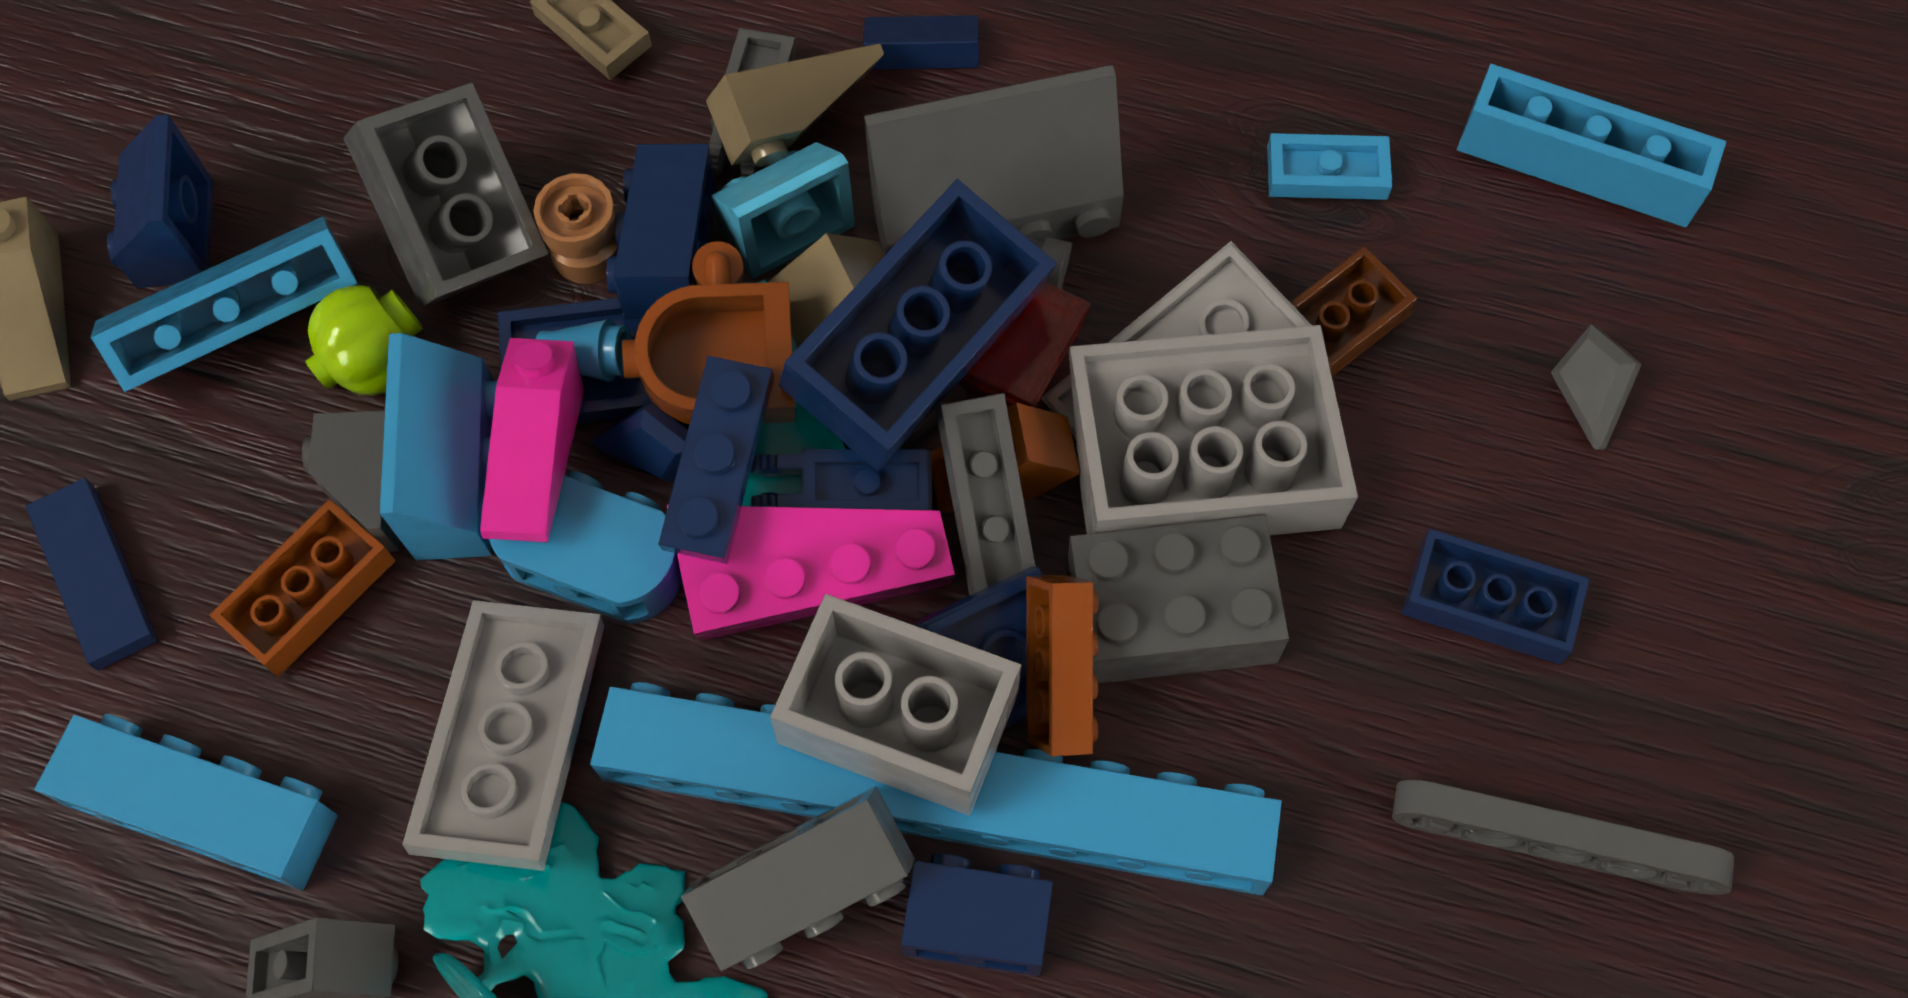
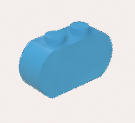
M569 471L567 476L564 475L548 542L489 539L494 552L514 581L627 624L639 623L661 613L674 600L683 582L677 553L664 551L658 545L665 520V514L661 511L660 506L653 500L638 493L627 492L622 497L605 491L597 480L577 471Z

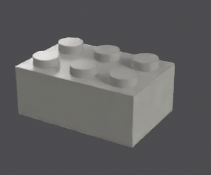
M825 594L770 719L777 744L970 816L1019 693L1021 664Z

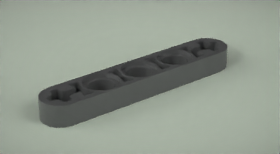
M1405 780L1398 782L1396 786L1392 819L1396 823L1409 828L1692 893L1724 895L1732 890L1735 856L1731 852L1719 847L1428 781Z

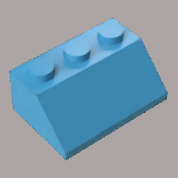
M395 333L389 334L380 515L416 561L492 556L490 540L482 538L480 526L498 380L494 381L481 357L407 334Z

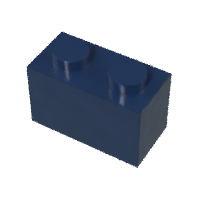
M934 854L931 856L930 863L914 861L901 941L903 956L1040 977L1053 881L1040 880V871L1021 865H1000L998 873L971 869L972 861L955 855Z

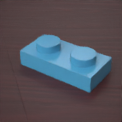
M1270 134L1267 145L1269 197L1388 200L1392 189L1389 136Z

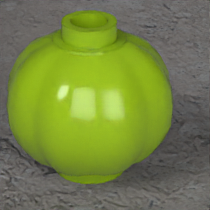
M353 285L338 288L326 295L316 305L310 316L307 331L314 355L305 362L316 378L328 390L339 384L341 387L359 395L375 396L385 394L389 334L403 333L414 336L423 330V326L394 290L381 297L370 286Z

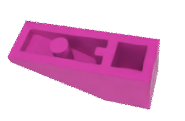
M509 339L495 393L480 526L483 539L548 542L585 393L574 341Z

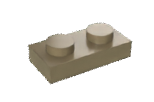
M611 0L530 1L534 15L609 80H612L652 46L649 32Z

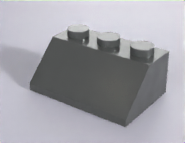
M473 82L359 120L344 136L343 139L420 308L479 286L549 254Z

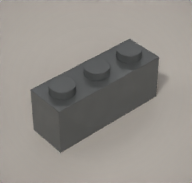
M875 786L697 878L682 894L681 898L720 971L741 961L746 969H752L783 950L780 941L803 930L807 938L815 937L834 927L844 919L842 909L864 898L869 907L875 906L898 894L906 887L903 878L908 876L915 858L878 788Z

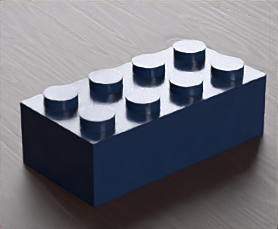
M957 178L785 361L779 387L873 468L879 471L935 409V405H939L1037 296L1057 263Z

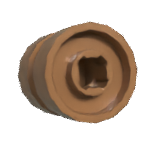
M571 173L557 177L546 184L536 197L533 210L536 224L543 241L546 243L553 265L564 278L575 283L593 284L607 280L606 268L609 256H617L618 252L615 238L617 211L610 190L601 180L588 174Z

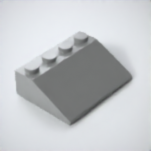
M1321 325L1070 346L1069 361L1078 465L1080 469V491L1087 534L1266 515L1270 535L1342 528L1358 498Z

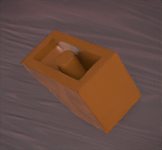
M1017 402L1007 407L1023 500L1036 498L1080 474L1068 416ZM941 446L931 452V474L938 510L951 513L954 512L943 448Z

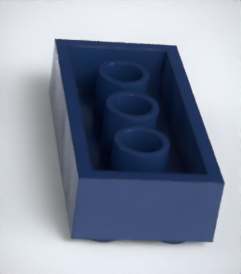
M1429 528L1420 544L1401 614L1561 665L1572 653L1590 578Z

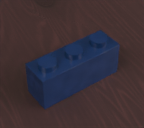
M637 144L633 169H625L623 176V193L626 209L625 212H617L615 218V238L618 252L617 256H609L606 268L608 290L611 294L618 293L624 319H642L647 310L665 294L682 287L697 285L694 280L692 262L696 252L702 246L709 243L714 211L711 195L717 191L709 144Z

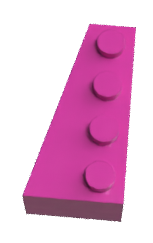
M742 506L727 564L677 553L693 632L700 641L816 615L825 594L856 605H862L950 585L955 576L940 511Z

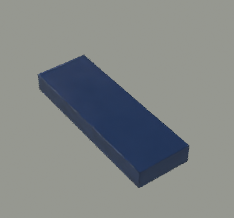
M82 478L25 505L88 665L99 671L158 642L157 635L95 486L87 478Z

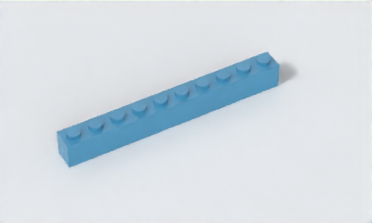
M642 682L632 683L630 690L616 687L609 688L590 763L601 780L605 782L812 818L876 786L901 833L1262 896L1273 881L1282 800L1264 798L1265 791L1251 785L1227 784L1224 786L1223 791L1197 786V779L1181 773L1162 772L1157 774L1156 779L1130 775L1129 767L1115 762L1093 761L1090 763V767L1087 768L1064 764L1062 756H1050L1042 750L1029 749L1024 751L1023 757L995 752L972 813L968 816L777 744L770 719L775 705H762L760 712L734 708V701L723 696L707 693L697 694L695 701L670 697V691L661 686Z

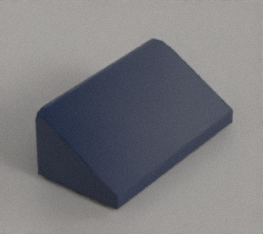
M978 15L865 17L863 47L881 44L884 55L871 70L979 68Z

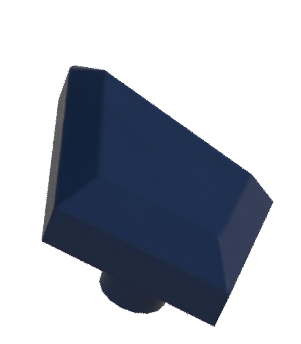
M650 402L602 430L592 440V443L610 455L660 479L673 483L676 478L689 425L673 419L654 403Z

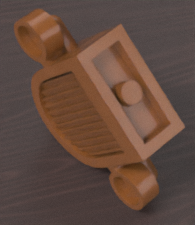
M725 242L707 243L696 252L692 262L694 280L697 285L682 287L662 296L643 316L635 339L623 340L624 377L641 378L645 391L656 406L673 419L690 425L707 356L771 368L774 380L763 423L795 422L794 399L779 387L784 363L792 355L789 282L742 283L744 277L743 261L737 249Z

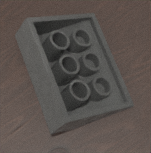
M1113 65L864 116L873 213L885 255L957 178L1023 235L1041 241H1045L1047 236L1056 239H1065L1079 235L1091 238L1100 236L1112 228L1120 227L1124 194L1117 85Z

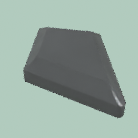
M1590 324L1550 373L1592 447L1596 450H1605L1642 364L1599 327Z

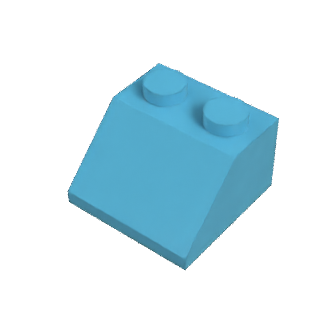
M818 142L800 151H789L785 158L748 177L733 179L721 191L711 195L718 227L728 243L740 253L743 266L752 280L801 255L824 234L839 235L855 227L848 161L841 152Z

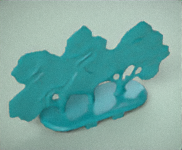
M561 802L544 871L444 859L420 879L421 888L429 895L423 907L425 915L424 930L437 939L453 941L470 940L484 949V972L478 977L452 955L437 953L433 956V961L438 971L459 998H498L491 992L497 984L514 980L524 975L534 981L538 998H768V994L762 988L725 976L707 977L693 982H676L669 973L668 962L679 954L685 946L684 921L676 915V906L683 901L681 896L685 889L686 871L673 870L667 866L638 863L631 871L624 872L615 879L601 878L597 855L600 837L590 828L576 808L566 802ZM506 935H514L517 944L502 958L498 950L500 941Z

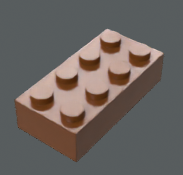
M329 499L209 616L276 677H279L396 560L378 540Z
M1068 575L1026 576V742L1050 756L1093 754V742L1098 738V724L1093 716V699H1096L1098 695V681L1096 675L1093 674V657H1096L1098 653V637L1096 632L1093 631V614H1096L1098 611V594L1093 589V582Z

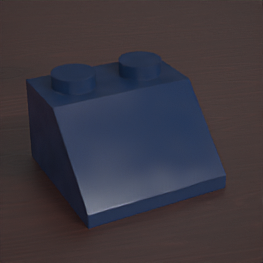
M169 114L156 115L119 155L118 179L112 181L110 189L112 203L116 212L114 231H110L107 236L108 254L113 265L120 267L136 288L175 285L210 268L213 178Z

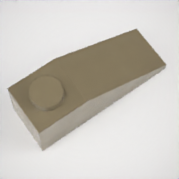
M881 44L724 75L706 102L731 166L754 161L755 166L763 167L785 158L789 154L788 149L858 84L884 55Z
M27 197L0 202V383L3 394L9 401L71 388L59 233Z

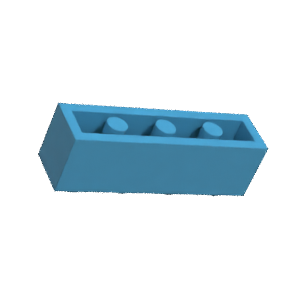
M1490 63L1471 109L1457 151L1686 228L1712 190L1727 141Z
M322 216L96 320L91 339L121 388L126 392L319 302L335 289L353 286L357 284L352 266L326 218Z
M104 714L100 723L73 715L35 786V791L68 808L292 888L304 890L338 818L335 812L319 801L323 791L310 784L284 776L280 786L259 780L262 773L261 769L231 756L224 755L219 765L199 759L203 751L201 748L174 736L164 734L159 744L139 738L143 731L141 727L110 714Z

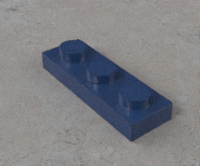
M707 356L658 543L662 550L727 564L774 380L771 368Z

